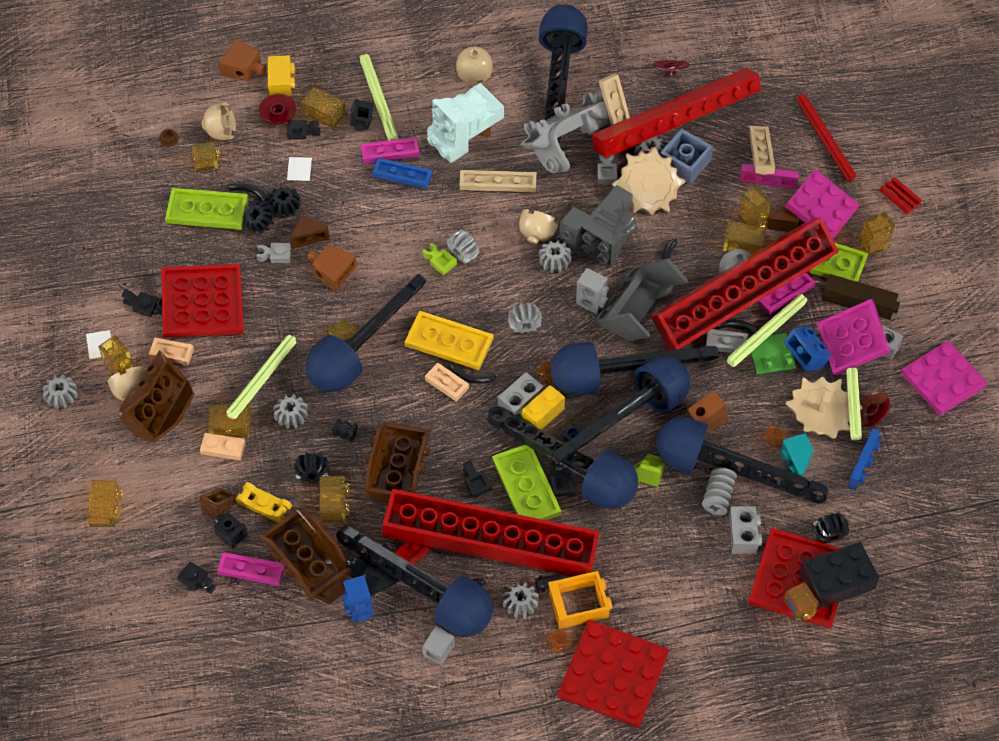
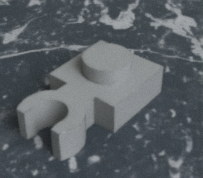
M599 154L600 164H597L598 184L613 183L617 180V165L613 163L614 155L610 156L609 159H604Z
M271 243V248H267L265 245L257 246L258 252H264L263 254H257V261L270 259L271 263H290L291 243Z

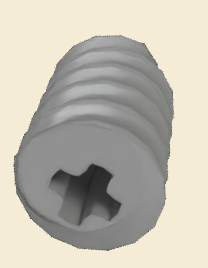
M716 468L711 471L702 501V506L709 513L718 516L727 513L726 508L729 507L728 501L731 500L730 494L733 492L732 487H734V480L737 478V474L734 471L726 468Z

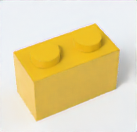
M290 55L268 56L269 96L274 94L292 96V88H295V77H292V74H295V64L291 63Z
M549 385L522 409V419L542 430L564 410L565 397Z

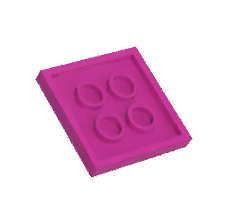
M814 169L784 207L804 223L814 218H822L832 239H834L860 204Z
M872 299L817 323L822 341L832 354L829 362L835 376L847 372L848 368H856L891 353L875 303Z
M949 340L904 367L901 371V374L939 416L983 390L988 384Z

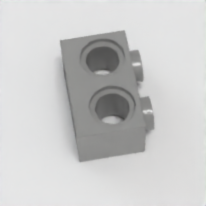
M587 268L577 281L576 304L597 314L600 308L603 309L608 301L606 297L609 287H607L608 278Z
M525 372L498 396V407H502L511 412L512 415L522 418V409L544 391V386Z
M756 506L730 507L731 554H757L758 546H762V534L758 533L761 519L760 514H756ZM741 519H747L749 522H743ZM742 538H749L751 541H744Z

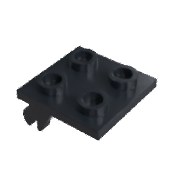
M386 543L381 545L391 551ZM361 556L358 558L354 557V560H348L346 563L348 568H352L357 577L364 575L370 596L400 581Z

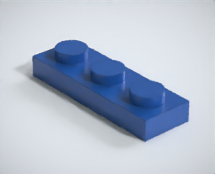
M378 158L372 175L375 178L428 189L433 170Z
M872 429L851 475L848 488L856 490L859 483L863 484L867 475L864 470L866 467H871L874 456H872L873 450L877 452L882 440L878 439L881 431Z

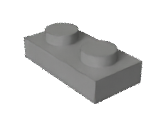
M711 329L707 334L706 347L717 346L720 352L733 353L747 341L748 334Z

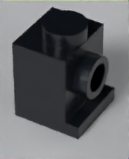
M355 99L351 106L350 126H354V129L357 131L368 129L372 121L373 103Z
M229 512L225 516L219 515L214 521L215 534L232 549L248 535L246 525L239 522Z

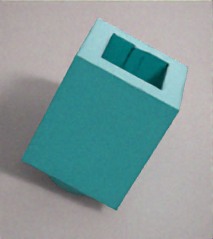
M806 433L783 440L779 453L781 459L786 461L789 472L804 477L814 450Z

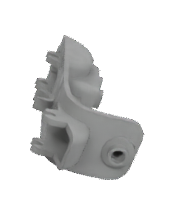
M602 91L599 92V95L598 93L594 96L591 93H588L587 96L583 95V103L572 108L568 104H562L563 112L561 107L554 108L556 115L547 120H541L540 123L530 121L529 125L527 123L524 124V130L528 137L520 145L526 149L534 150L542 165L549 172L555 174L568 171L570 164L565 157V152H562L557 138L579 127L582 133L591 135L598 132L600 128L604 129L611 126Z

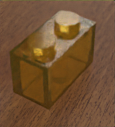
M313 87L301 101L304 114L333 129L346 115L345 102L341 98L334 97L325 90H320L316 87Z
M758 186L741 195L738 217L751 232L762 229L767 225L771 200Z
M886 212L864 219L859 243L864 251L869 253L868 256L889 249L895 224Z
M728 221L723 251L729 252L733 249H744L754 254L763 248L767 228Z
M115 335L98 346L104 367L112 376L116 373L122 375L126 373V369L134 367L129 350Z
M218 404L209 407L208 430L210 434L229 437H251L253 418L251 406H246L236 419L227 416L226 411L230 406Z
M320 476L319 514L320 520L323 523L346 522V515L350 514V502H346V496H350V483H346L345 476Z
M91 481L87 520L90 527H115L116 520L120 518L118 501H122V489H119L117 481Z

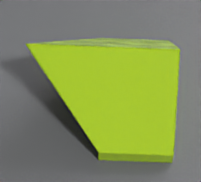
M647 453L643 460L633 466L638 475V482L658 487L666 464L659 456Z

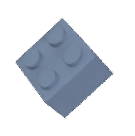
M681 129L660 152V156L662 158L671 157V166L677 168V176L685 179V182L690 185L711 161L713 146Z

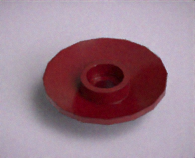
M675 60L653 62V66L665 71V75H676V71L684 70L690 66L688 62Z
M283 94L270 95L260 103V117L270 124H284L294 117L296 113L295 102L291 97Z
M880 391L872 392L860 401L862 406L860 410L861 426L871 427L885 418L891 405L890 398L886 393Z

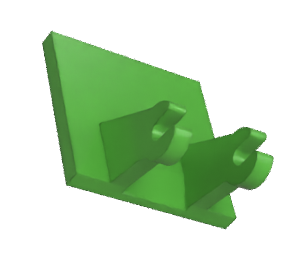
M786 333L770 335L750 353L757 375L796 369L793 354L783 343L787 338Z

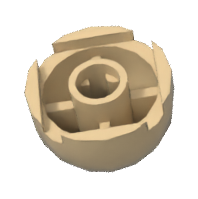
M477 46L464 49L458 55L456 61V71L459 78L471 84H476L477 81L481 80L483 82L486 81L493 71L492 59L489 53Z
M226 102L217 103L207 108L202 119V128L206 130L211 138L216 140L232 139L234 136L231 135L232 130L236 131L234 113L228 110L227 106L230 105Z
M528 209L523 210L519 221V228L521 233L527 237L528 242L538 244V241L545 242L554 236L559 224L558 221L554 223L555 218L539 211H534V214L528 213Z
M143 366L126 369V373L122 375L116 373L111 376L107 381L113 395L117 399L124 401L128 393L132 389L137 388L138 383L146 373V368Z

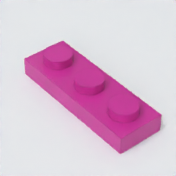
M417 137L361 144L363 164L377 162L378 158L396 160L420 157Z
M742 164L739 181L796 190L799 172L775 169L774 174L762 175L755 173L754 165Z
M804 273L757 303L768 315H771L790 303L799 294H804L814 288L816 282L807 273Z
M223 552L217 573L218 575L280 586L284 566L273 561Z

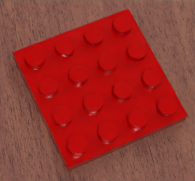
M240 264L161 267L163 338L244 334Z
M771 527L748 604L832 629L839 602L817 610L799 572L802 562L841 548ZM787 599L791 600L796 612L792 611Z
M588 620L557 697L640 728L670 649Z

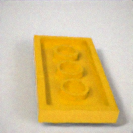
M419 311L405 340V346L480 370L494 335Z

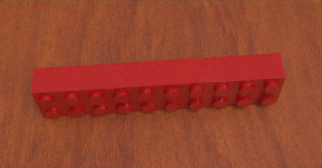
M822 218L811 219L650 316L668 350H678L839 253Z
M392 489L383 522L382 537L574 577L592 572L600 531Z

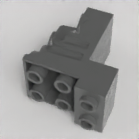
M616 185L591 215L573 207L560 222V244L566 243L567 248H570L574 253L582 249L584 253L597 258L602 264L612 267L622 251L621 248L627 242V238L637 231L635 216L631 214L633 194Z

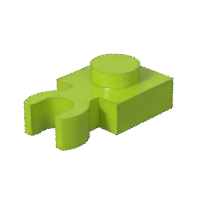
M430 243L431 252L425 249L422 250L423 256L426 259H430V265L443 276L457 265L456 258L445 249L439 252L437 246L433 243Z

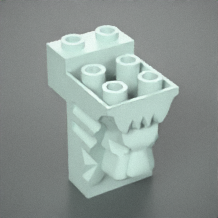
M481 83L473 86L465 94H458L452 99L432 100L433 125L427 128V141L439 151L443 158L452 163L469 152L468 140L504 118V106Z

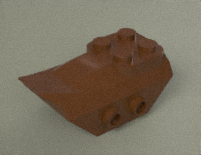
M159 350L152 364L146 369V373L138 383L137 388L132 389L119 409V417L135 436L146 441L156 442L182 421V416L190 406L195 393L190 382Z
M383 422L378 427L376 435H372V451L367 453L366 464H368L365 492L376 501L389 503L392 489L415 493L420 474H424L426 462H424V457L429 456L430 445L428 442L432 430Z
M298 508L259 537L271 550L270 554L276 563L280 562L284 566L285 574L290 579L293 577L310 599L316 598L326 604H330L345 593L343 581L347 580L351 568H348L346 565L347 560L338 546V540L333 534L329 535L327 533L324 523L319 518L316 520L311 513Z

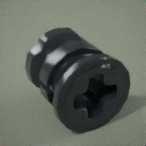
M337 419L332 435L334 437L340 436L344 440L348 438V441L352 443L358 431V423L351 425L348 421L342 422V419Z

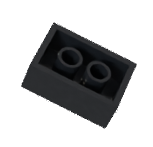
M861 542L804 561L799 572L817 610L876 589L879 581V576Z

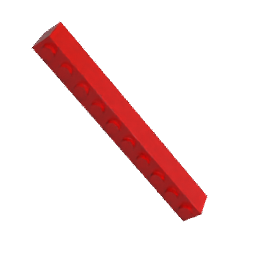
M747 68L593 133L591 137L594 152L608 158L761 91L759 73Z

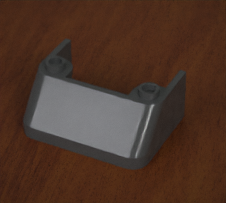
M669 258L636 266L625 277L598 315L596 321L601 327L628 341L649 338L651 334L640 324L657 299L667 298L671 295L674 286L685 284L688 282V279Z

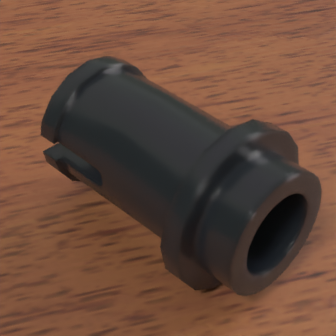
M561 573L544 577L539 575V578H535L537 591L545 592V589H548V582L563 579Z

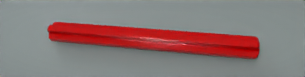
M800 94L796 98L797 103L846 181H853L856 178L854 170L805 94Z

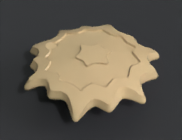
M655 147L646 154L644 152H640L637 156L626 154L628 164L621 168L622 175L612 183V186L618 185L633 194L632 214L642 209L650 215H654L655 211L659 209L669 213V202L677 198L678 188L685 183V179L677 176V168L671 166L672 158H662Z
M821 377L816 382L811 383L806 378H802L801 389L792 391L793 400L787 401L785 404L795 413L796 421L804 425V432L813 431L817 435L823 434L831 439H835L838 431L850 430L848 424L850 422L848 392H844L841 389V379L829 383L824 377Z

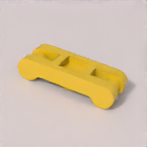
M249 482L245 483L242 493L238 494L235 498V501L241 506L275 522L283 520L286 511H290L292 507L289 501L260 490ZM250 495L254 496L253 500L248 499Z

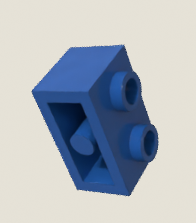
M809 326L794 328L783 342L806 372L822 369L832 356L826 345L820 341L815 331Z
M364 575L343 581L345 593L342 594L346 615H351L353 622L368 620L373 616V609Z

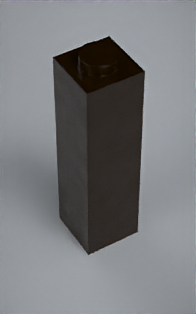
M829 274L822 297L823 301L848 308L872 299L879 317L891 320L893 313L897 314L900 302L897 301L898 293Z

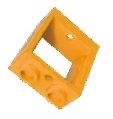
M598 571L548 582V593L559 629L585 624L588 620L598 621L609 618L612 603L610 597L605 595L606 583L604 578H600ZM594 586L600 608L567 616L561 594Z

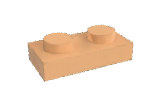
M154 338L149 357L154 359L160 350L172 363L188 366L194 347L191 344Z
M439 363L425 376V381L456 402L469 389L467 382Z
M205 433L200 453L202 455L241 461L245 439Z

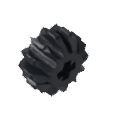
M280 185L279 189L273 188L272 193H269L268 203L275 209L273 213L278 214L279 218L282 215L288 218L290 213L295 215L296 210L299 209L300 196L295 188L290 189L289 185L283 188Z
M255 200L254 204L249 203V209H244L246 215L242 216L243 220H245L244 225L252 232L263 233L264 229L270 230L269 225L274 224L272 219L276 217L273 213L275 209L266 201Z
M306 452L305 455H299L294 463L296 478L301 479V482H309V484L311 482L317 484L319 481H325L329 473L327 457H323L322 454H315V452L312 454Z
M841 513L825 515L815 521L812 526L815 538L822 543H831L843 539L844 536L849 534L850 530L847 519Z

